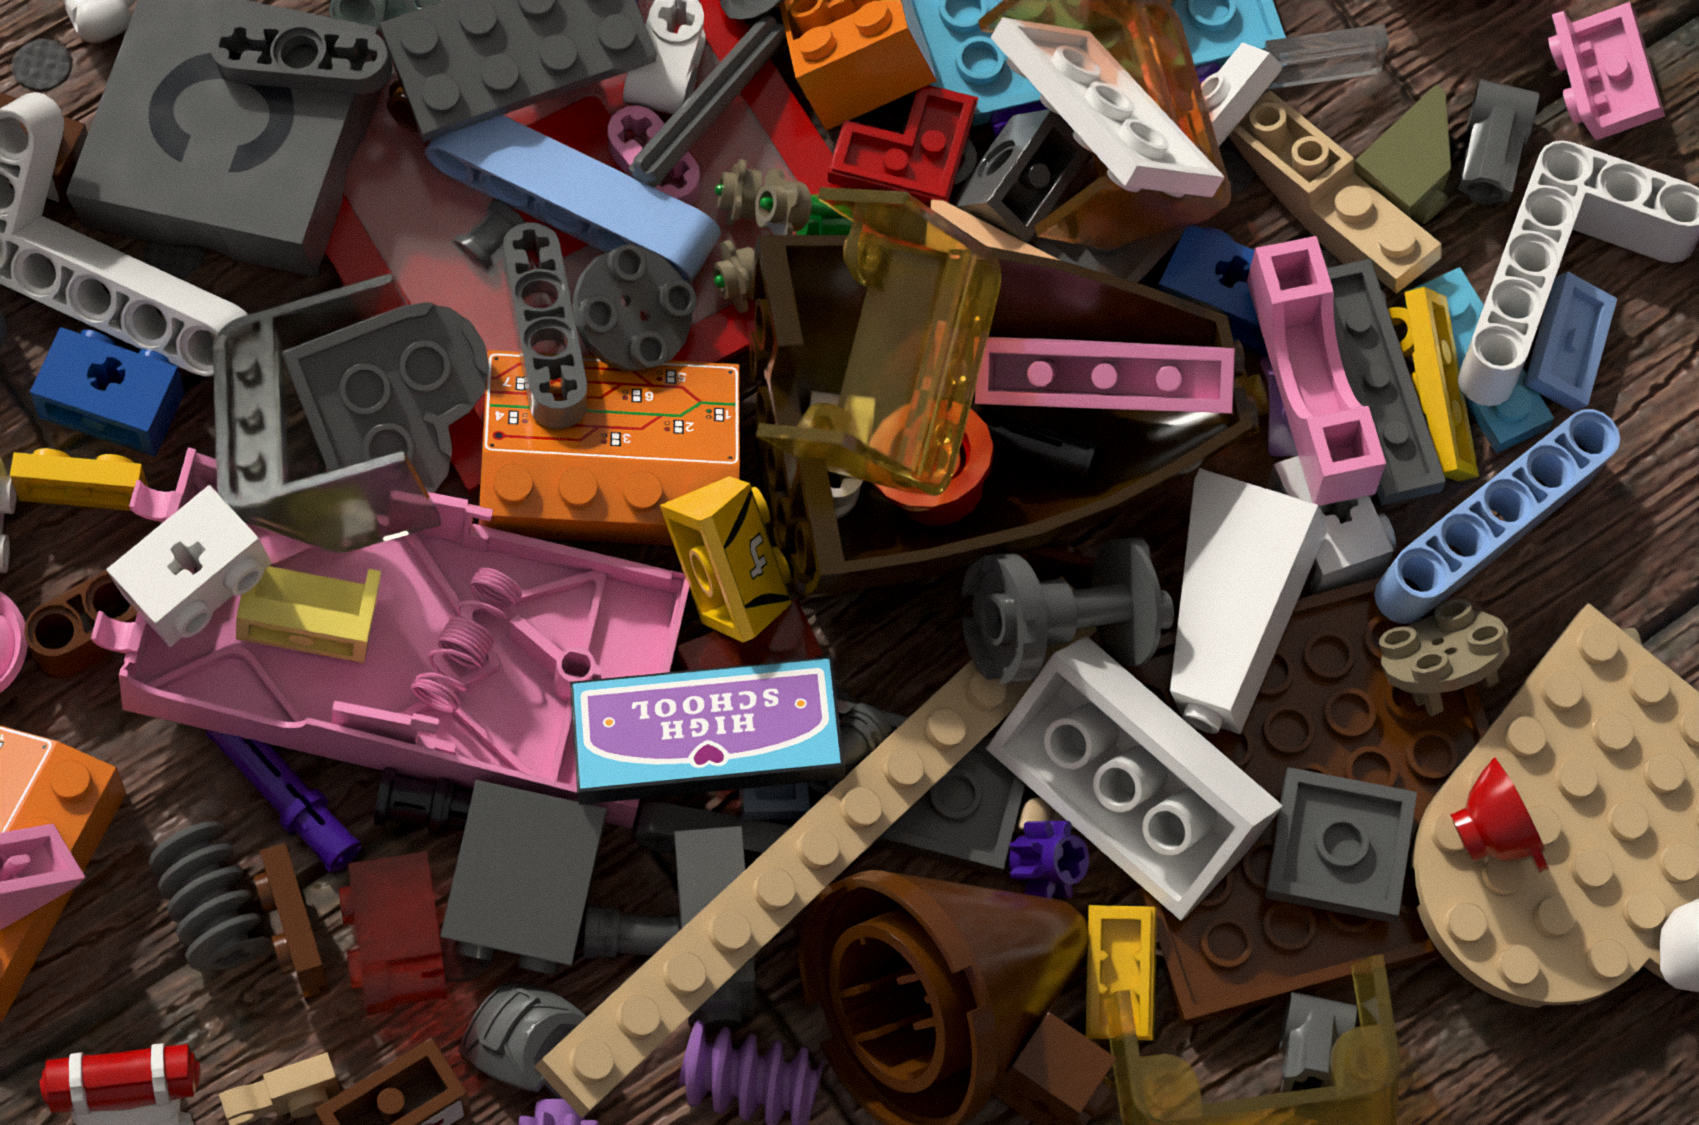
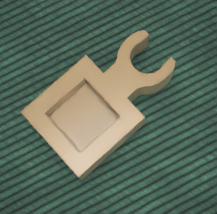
M328 1052L265 1073L263 1074V1081L229 1089L220 1093L219 1096L229 1125H245L273 1112H276L277 1117L290 1112L291 1117L294 1118L315 1114V1108L341 1092Z

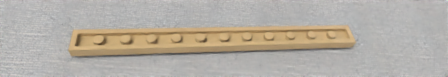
M1062 576L1060 577L1069 585L1071 590L1074 589ZM1096 626L1076 629L1073 639L1068 643L1046 646V655L1042 667L1037 675L1027 682L1004 685L999 684L1000 678L987 680L980 674L971 659L857 765L845 779H842L544 1056L534 1068L573 1110L583 1118L1016 707L1055 652L1085 636L1091 637L1097 631Z

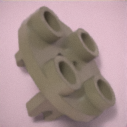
M1450 600L1439 605L1432 616L1413 622L1407 627H1397L1385 632L1379 640L1382 652L1381 665L1384 675L1391 685L1412 693L1417 706L1425 704L1428 714L1434 716L1444 711L1441 698L1442 692L1455 691L1482 681L1485 688L1499 683L1497 669H1499L1509 655L1511 640L1508 629L1500 618L1482 611H1473L1471 602L1467 600Z

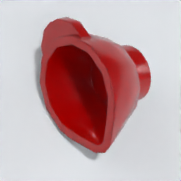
M1494 757L1470 790L1465 808L1450 814L1452 822L1473 863L1487 856L1501 861L1531 858L1536 869L1541 873L1549 869L1543 856L1545 847L1516 787L1501 764Z

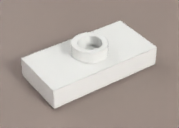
M1242 42L1222 68L1201 83L1196 91L1194 102L1176 122V125L1209 160L1282 71L1283 65L1271 53Z

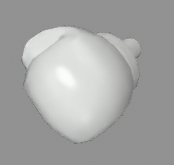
M62 0L75 31L84 41L89 43H102L125 31L131 20L129 7L135 2V0Z

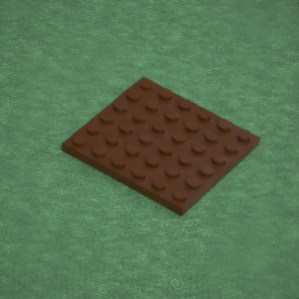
M1381 577L1299 598L1241 734L1222 728L1215 734L1194 729L1279 803L1287 767L1417 792L1399 916L1395 923L1264 898L1278 813L1246 855L1183 920H1179L1134 880L1142 906L1157 907L1156 949L1182 1027L1287 999L1291 992L1305 994L1442 955L1430 939L1417 910L1420 901L1416 888L1415 870L1411 869L1414 837L1419 822L1434 796L1490 725L1474 684L1455 691L1442 692L1441 698L1444 711L1434 716L1428 714L1425 704L1417 706L1412 693L1390 684L1382 669V652L1379 640L1388 630L1397 627H1407L1410 624H1400L1391 621L1381 613L1376 605L1374 592L1376 584ZM1403 578L1409 587L1421 592L1414 582ZM1434 608L1422 619L1434 615V611L1436 608ZM1177 631L1160 635L1157 649L1147 663L1141 666L1120 665L1182 718L1183 715L1180 714L1170 691Z

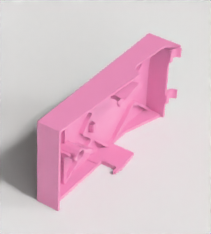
M188 448L176 491H157L145 486L142 481L136 480L129 505L131 511L143 518L163 523L210 485L260 539L272 562L269 566L362 584L366 582L368 569L381 571L379 594L365 663L237 640L236 616L241 595H233L213 612L209 623L199 633L189 638L182 637L172 647H169L139 613H137L135 622L126 623L109 618L104 612L98 611L91 635V640L96 645L126 654L125 664L119 672L122 710L228 735L240 736L246 739H253L384 771L385 767L394 768L397 774L436 783L440 777L450 779V782L456 783V788L473 791L475 781L480 780L579 802L576 785L570 682L670 672L689 584L684 573L472 524L473 517L491 521L493 509L468 504L466 499L392 485L389 494L388 512L321 497L196 453V449ZM194 567L188 570L192 573V575L194 573ZM485 567L497 570L519 585L522 596L518 598L516 606L505 607L486 598L474 586V591L485 604L503 611L507 614L508 619L502 620L483 607L475 605H464L461 607L460 613L463 618L470 619L486 628L494 636L495 643H493L491 651L488 652L486 659H484V663L481 664L480 668L476 669L461 665L445 653H436L433 656L434 663L446 676L463 683L468 691L463 692L445 680L434 677H422L421 679L434 681L446 687L460 700V705H458V709L455 712L447 713L437 710L415 696L411 685L419 674L436 673L429 661V653L440 649L437 639L442 634L446 623L449 622V618L458 617L456 612L457 604L463 601H476L471 593L469 584L472 581V577L477 573V569ZM640 799L593 803L590 805L608 809L606 823L632 829Z

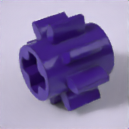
M1070 821L1025 822L1024 831L1026 835L1018 837L1014 842H1010L1008 866L1011 878H1014L1021 884H1027L1025 894L1046 898H1071L1073 896L1071 884L1078 883L1087 875L1089 854L1086 842L1076 835H1070Z

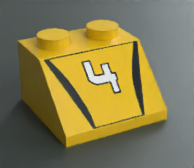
M728 476L660 505L703 625L738 641L746 642L755 638L792 604L785 585L791 581L790 569L780 549L771 545L765 528V524L770 522V513L766 501L758 488H751L750 483Z

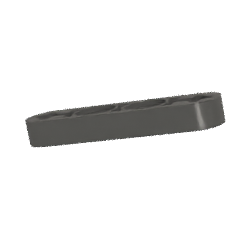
M529 222L519 224L511 228L504 237L503 269L529 409L533 418L541 425L553 429H564L580 422L586 413L587 380L576 324L574 322L560 243L556 233L548 226ZM527 250H535V254L539 258V269L529 271ZM533 293H546L553 296L557 301L547 308H534L528 306L523 300ZM554 340L560 342L566 349L556 356H543L536 353L532 347L540 341ZM561 378L560 386L564 401L554 400V396L550 393V380Z

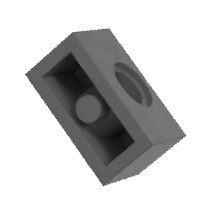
M1049 109L1012 115L950 204L1028 243L1091 151L1082 147L1073 137L1074 130L1058 114Z

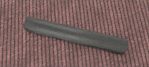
M762 16L636 155L629 167L631 176L653 188L656 187L783 45V41L786 39L785 25L778 23L773 16Z

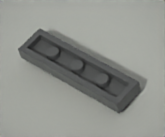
M1371 259L1327 268L1334 291L1335 331L1345 375L1357 401L1363 406H1369L1386 461V466L1377 488L1381 505L1442 492L1446 480Z

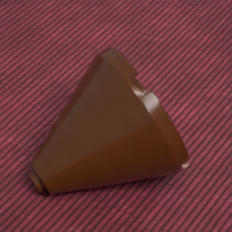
M869 870L830 884L815 897L804 919L799 945L800 978L805 1004L807 1006L818 1001L821 1002L826 1021L833 1038L819 1044L844 1087L869 1114L882 1124L964 1125L979 1114L1085 958L1089 945L1088 924L1078 910L1063 900L899 873Z

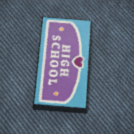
M832 656L570 682L576 785L579 805L845 779Z

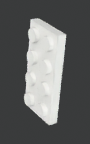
M1001 18L990 38L1008 57L1006 61L1008 66L1033 84L1041 93L1039 97L1041 103L1052 112L1062 116L1074 130V139L1082 147L1094 152L1108 167L1107 175L1115 184L1132 192L1148 189L1163 191L1174 197H1183L1184 194L1205 197L1214 196L1225 177L1090 31Z

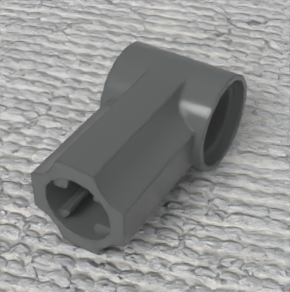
M1479 79L1466 132L1471 134L1464 155L1458 190L1468 195L1471 201L1487 205L1497 202H1509L1522 146H1526L1534 122L1539 100L1538 92Z
M1295 992L1290 993L1282 1024L1279 1050L1286 1051L1283 1062L1281 1095L1291 1102L1295 1112L1317 1116L1327 1108L1338 1106L1342 1091L1344 1064L1349 1055L1355 1028L1356 1005Z

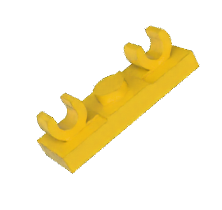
M1427 287L1406 291L1404 294L1407 309L1392 307L1388 309L1393 325L1402 322L1407 324V335L1399 344L1404 358L1413 356L1415 372L1411 373L1410 377L1423 414L1427 417L1429 433L1444 477L1458 482L1479 477L1465 396L1458 383L1460 368L1447 297Z

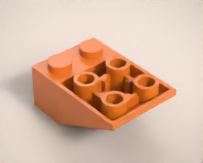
M785 0L779 5L796 80L826 131L842 124L844 120L854 119L937 81L928 46L910 0Z

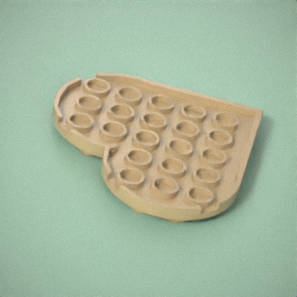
M1589 603L1579 611L1437 792L1419 822L1411 853V869L1415 870L1416 888L1420 901L1417 910L1430 939L1438 951L1464 978L1495 997L1511 1003L1540 1008L1543 1005H1568L1575 1003L1579 1005L1590 1002L1627 981L1642 966L1665 980L1660 970L1661 929L1674 909L1699 899V692ZM1494 757L1501 764L1516 787L1545 847L1543 856L1549 869L1541 873L1538 872L1531 858L1501 861L1487 856L1473 863L1452 822L1450 814L1465 808L1470 790Z

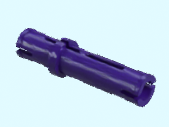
M206 729V736L209 740L213 741L245 778L280 814L279 823L289 835L298 834L326 865L325 868L330 873L337 872L352 862L360 852L362 844L327 808L328 799L319 789L310 790L269 744Z

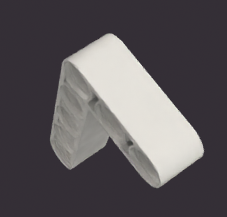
M37 92L25 94L0 108V284L140 349H149L168 357L170 363L197 375L205 377L216 375L251 348L255 340V328L252 319L239 306L42 216L64 131V118L61 109L50 97ZM20 122L27 129L28 135L21 128ZM6 178L12 183L14 190L10 187ZM47 258H49L50 261L53 263L55 269L52 268ZM102 283L105 284V286L108 288L110 294H108L105 291V289L102 286ZM156 308H158L163 313V315L165 316V320L161 318ZM211 333H213L218 338V340L221 343V346L214 341Z
M1555 141L1546 145L1539 154L1459 372L1458 383L1466 397L1480 405L1494 406L1507 401L1513 393L1528 356L1572 230L1669 263L1682 262L1691 256L1699 240V188L1685 181L1573 142Z

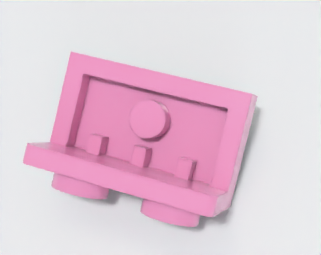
M1630 2L1575 22H1571L1565 11L1552 15L1557 35L1548 38L1557 68L1560 72L1567 70L1572 87L1563 90V96L1574 124L1583 122L1594 139L1599 140L1665 117L1636 11Z

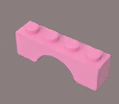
M1317 236L1255 248L1247 285L1312 503L1321 506L1374 495L1385 469L1386 461L1369 406H1363L1357 401L1345 375L1335 331L1334 291Z

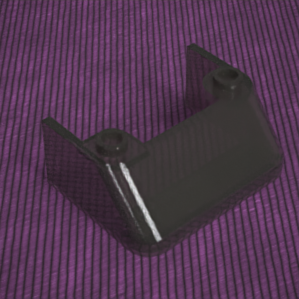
M392 273L239 317L226 324L216 335L213 343L217 492L244 523L333 553H345L441 526V516L404 450L326 473L325 462L282 355V352L398 307L409 305Z

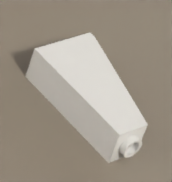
M1199 468L1194 480L1170 691L1180 714L1183 715V720L1192 727L1213 734L1218 733L1220 728L1241 734L1327 530L1319 505Z

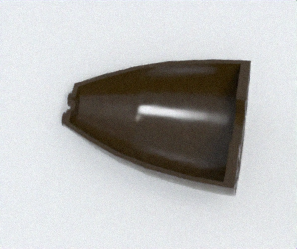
M861 235L758 236L750 296L753 301H756L754 314L755 332L749 333V363L751 381L763 382V386L757 389V419H753V429L762 495L770 513L768 525L774 547H778L787 560L791 573V581L788 584L796 595H805V598L824 597L906 584L967 569L984 555L999 553L1023 555L1112 518L1178 481L1249 432H1255L1257 429L1258 409L1256 400L1252 394H1246L1245 387H1238L1236 378L1242 377L1244 373V350L1239 340H1233L1227 315L1146 285L1065 261L978 244ZM934 323H938L951 338L961 359V367L951 372L950 381L925 388V390L970 405L975 401L977 339L984 336L1235 348L1233 413L989 405L990 411L1077 438L1101 443V454L1097 469L1092 480L1085 482L1077 477L994 452L991 472L984 481L982 497L974 510L960 521L944 526L923 525L910 519L899 506L888 502L873 486L867 462L856 506L848 515L837 519L831 488H840L838 477L828 476L825 457L810 458L805 435L811 391L874 399L865 384L863 372L876 365L918 325L926 329ZM918 391L893 398L883 405L874 399L871 438L883 420L903 406L913 404Z

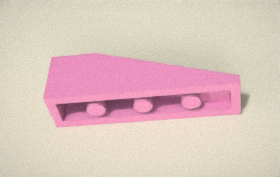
M984 336L977 339L975 404L1233 413L1235 348Z

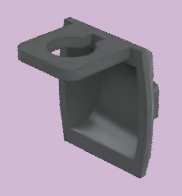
M512 980L497 987L480 1005L463 1034L458 1052L479 1071L497 1081L534 1092H539L544 1087L554 1099H563L534 1066L575 1029L586 1016L571 1003L553 992L535 985Z

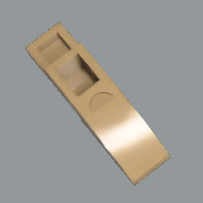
M1268 90L1259 97L1228 135L1246 161L1279 201L1313 236H1317L1318 241L1343 264L1371 259L1377 278L1397 294L1441 259V243L1356 175L1354 158L1271 90Z

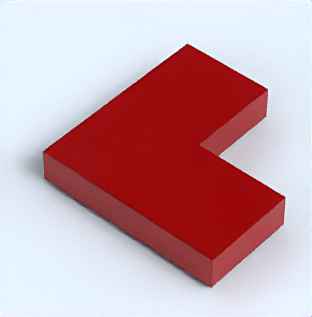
M931 85L920 88L916 92L904 134L844 120L828 170V183L931 208V200H941L950 203L977 112L979 97Z

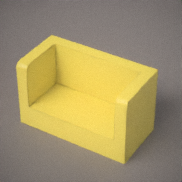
M268 566L264 570L260 581L251 590L241 595L236 616V639L365 663L379 594L381 571L368 569L366 582L362 584Z

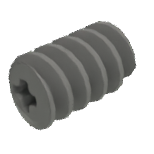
M217 821L201 822L172 835L152 852L148 861L153 874L161 877L158 887L162 897L170 900L167 910L171 921L179 924L176 930L179 941L182 945L189 947L185 955L190 968L197 971H218L237 967L255 960L265 954L271 947L269 937L248 938V935L258 929L263 922L260 914L251 913L240 916L238 913L253 901L250 890L233 892L229 890V888L239 883L244 875L241 867L232 866L221 869L220 865L228 861L235 852L232 844L221 843L211 845L212 841L226 831L224 824Z

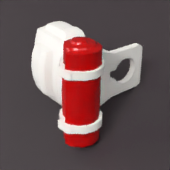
M165 1043L153 1044L151 1048L86 1056L81 1052L70 1054V1057L46 1060L45 1069L42 1071V1079H40L39 1084L43 1100L48 1105L51 1113L72 1112L73 1121L76 1125H194L190 1113L181 1112L180 1099L194 1097L196 1088H199L201 1067L189 1044L166 1046Z

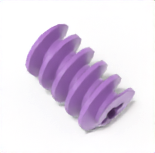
M697 1020L692 1029L685 1052L678 1091L683 1084L686 1085L687 1102L692 1107L699 1106L707 1093L711 1091L715 1113H725L734 1098H738L739 1115L742 1120H750L759 1106L764 1105L766 1125H777L786 1111L790 1112L791 1125H808L815 1104L825 1057L816 1070L811 1069L808 1048L801 1046L790 1063L784 1062L782 1041L776 1039L766 1054L761 1056L758 1055L756 1034L752 1033L748 1034L737 1050L732 1048L730 1028L723 1026L712 1043L706 1042L704 1021Z

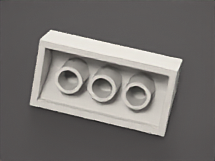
M1087 636L1052 655L985 748L1062 817L1070 821L1078 831L1179 920L1186 918L1246 855L1283 807L1282 804Z

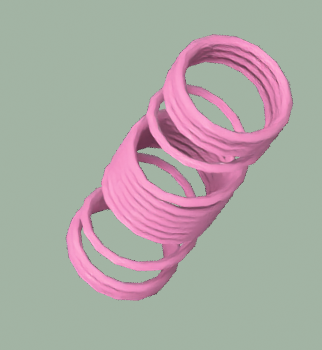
M483 567L477 569V573L472 577V581L469 584L471 593L476 601H463L457 604L456 612L458 617L449 618V622L446 623L442 634L437 639L440 649L429 653V661L436 673L419 674L411 685L415 696L437 710L447 713L455 712L458 709V705H460V700L446 687L434 681L421 679L422 677H434L445 680L463 692L468 691L463 683L446 676L434 663L433 656L436 653H445L461 665L476 669L480 668L481 664L484 663V659H486L488 652L493 647V643H495L494 636L486 628L470 619L463 618L460 613L461 607L464 605L483 607L502 620L508 619L507 614L503 611L485 604L474 591V586L486 598L505 607L516 606L518 598L522 596L521 588L515 581L491 568Z

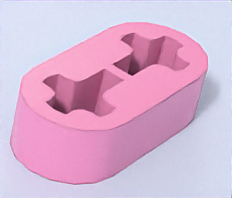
M639 105L627 106L618 110L611 117L607 126L609 152L616 163L629 176H631L629 167L643 148L634 139L625 143L624 131L631 129L635 134H641L646 131L647 144L665 124L652 110ZM687 151L668 173L673 178L683 174V187L677 189L672 184L662 187L661 181L654 188L692 205L700 193V173L698 164Z

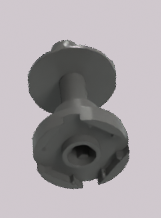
M1141 537L1111 539L1107 541L1096 556L1091 587L1071 590L1069 585L1060 578L1038 581L1029 563L1016 553L984 555L973 565L969 566L963 582L962 597L973 596V617L962 618L963 633L969 654L982 676L987 680L1000 678L999 684L1004 685L1027 682L1033 679L1044 662L1046 646L1068 643L1073 639L1076 629L1096 626L1099 637L1107 652L1123 666H1141L1152 658L1159 644L1161 630L1170 628L1174 618L1172 599L1165 590H1160L1156 572L1150 561L1148 545Z

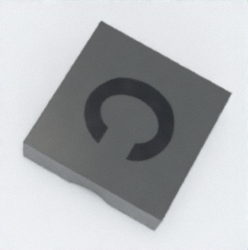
M138 0L66 191V195L83 227L163 245L174 244L203 247L224 254L233 260L317 277L343 202V188L347 169L354 153L365 138L381 89L374 93L362 95L234 83L225 79L220 74L210 52V40L219 26L234 19L360 29L374 32L380 36L378 28L248 0ZM248 42L241 43V47L237 52H230L232 59L240 60L243 51H252ZM310 45L296 46L286 55L285 64L295 69L305 68L314 62L318 50ZM332 49L330 51L331 58H338L335 49ZM366 53L362 54L359 62L351 63L354 71H362L364 63L373 60L371 55ZM264 55L267 64H271V56Z

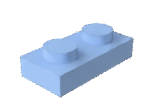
M1568 271L1555 277L1548 296L1524 386L1573 412L1588 406L1617 298Z

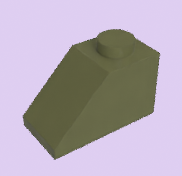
M1437 84L1354 162L1356 175L1414 222L1419 220L1422 224L1429 222L1443 207L1448 198L1443 193L1451 170L1446 92Z

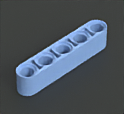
M504 115L434 138L425 150V155L431 164L447 176L496 200H500L508 206L605 253L625 244L643 247L664 257L681 274L682 279L690 285L721 235V230L717 223L699 209Z
M1584 409L1574 413L1404 548L1376 584L1374 596L1376 605L1381 613L1391 621L1400 624H1411L1422 619L1587 486L1619 448V430L1613 420L1603 412L1594 409ZM1577 444H1579V445H1581L1583 448H1585L1587 452H1584L1583 450H1581V449L1577 446ZM1534 477H1537L1540 480H1542L1547 487L1542 486L1540 483H1538ZM1491 510L1499 513L1505 521H1502L1498 519L1496 516H1494ZM1447 544L1455 546L1461 551L1463 556L1454 553ZM1403 578L1414 582L1421 592L1409 587Z

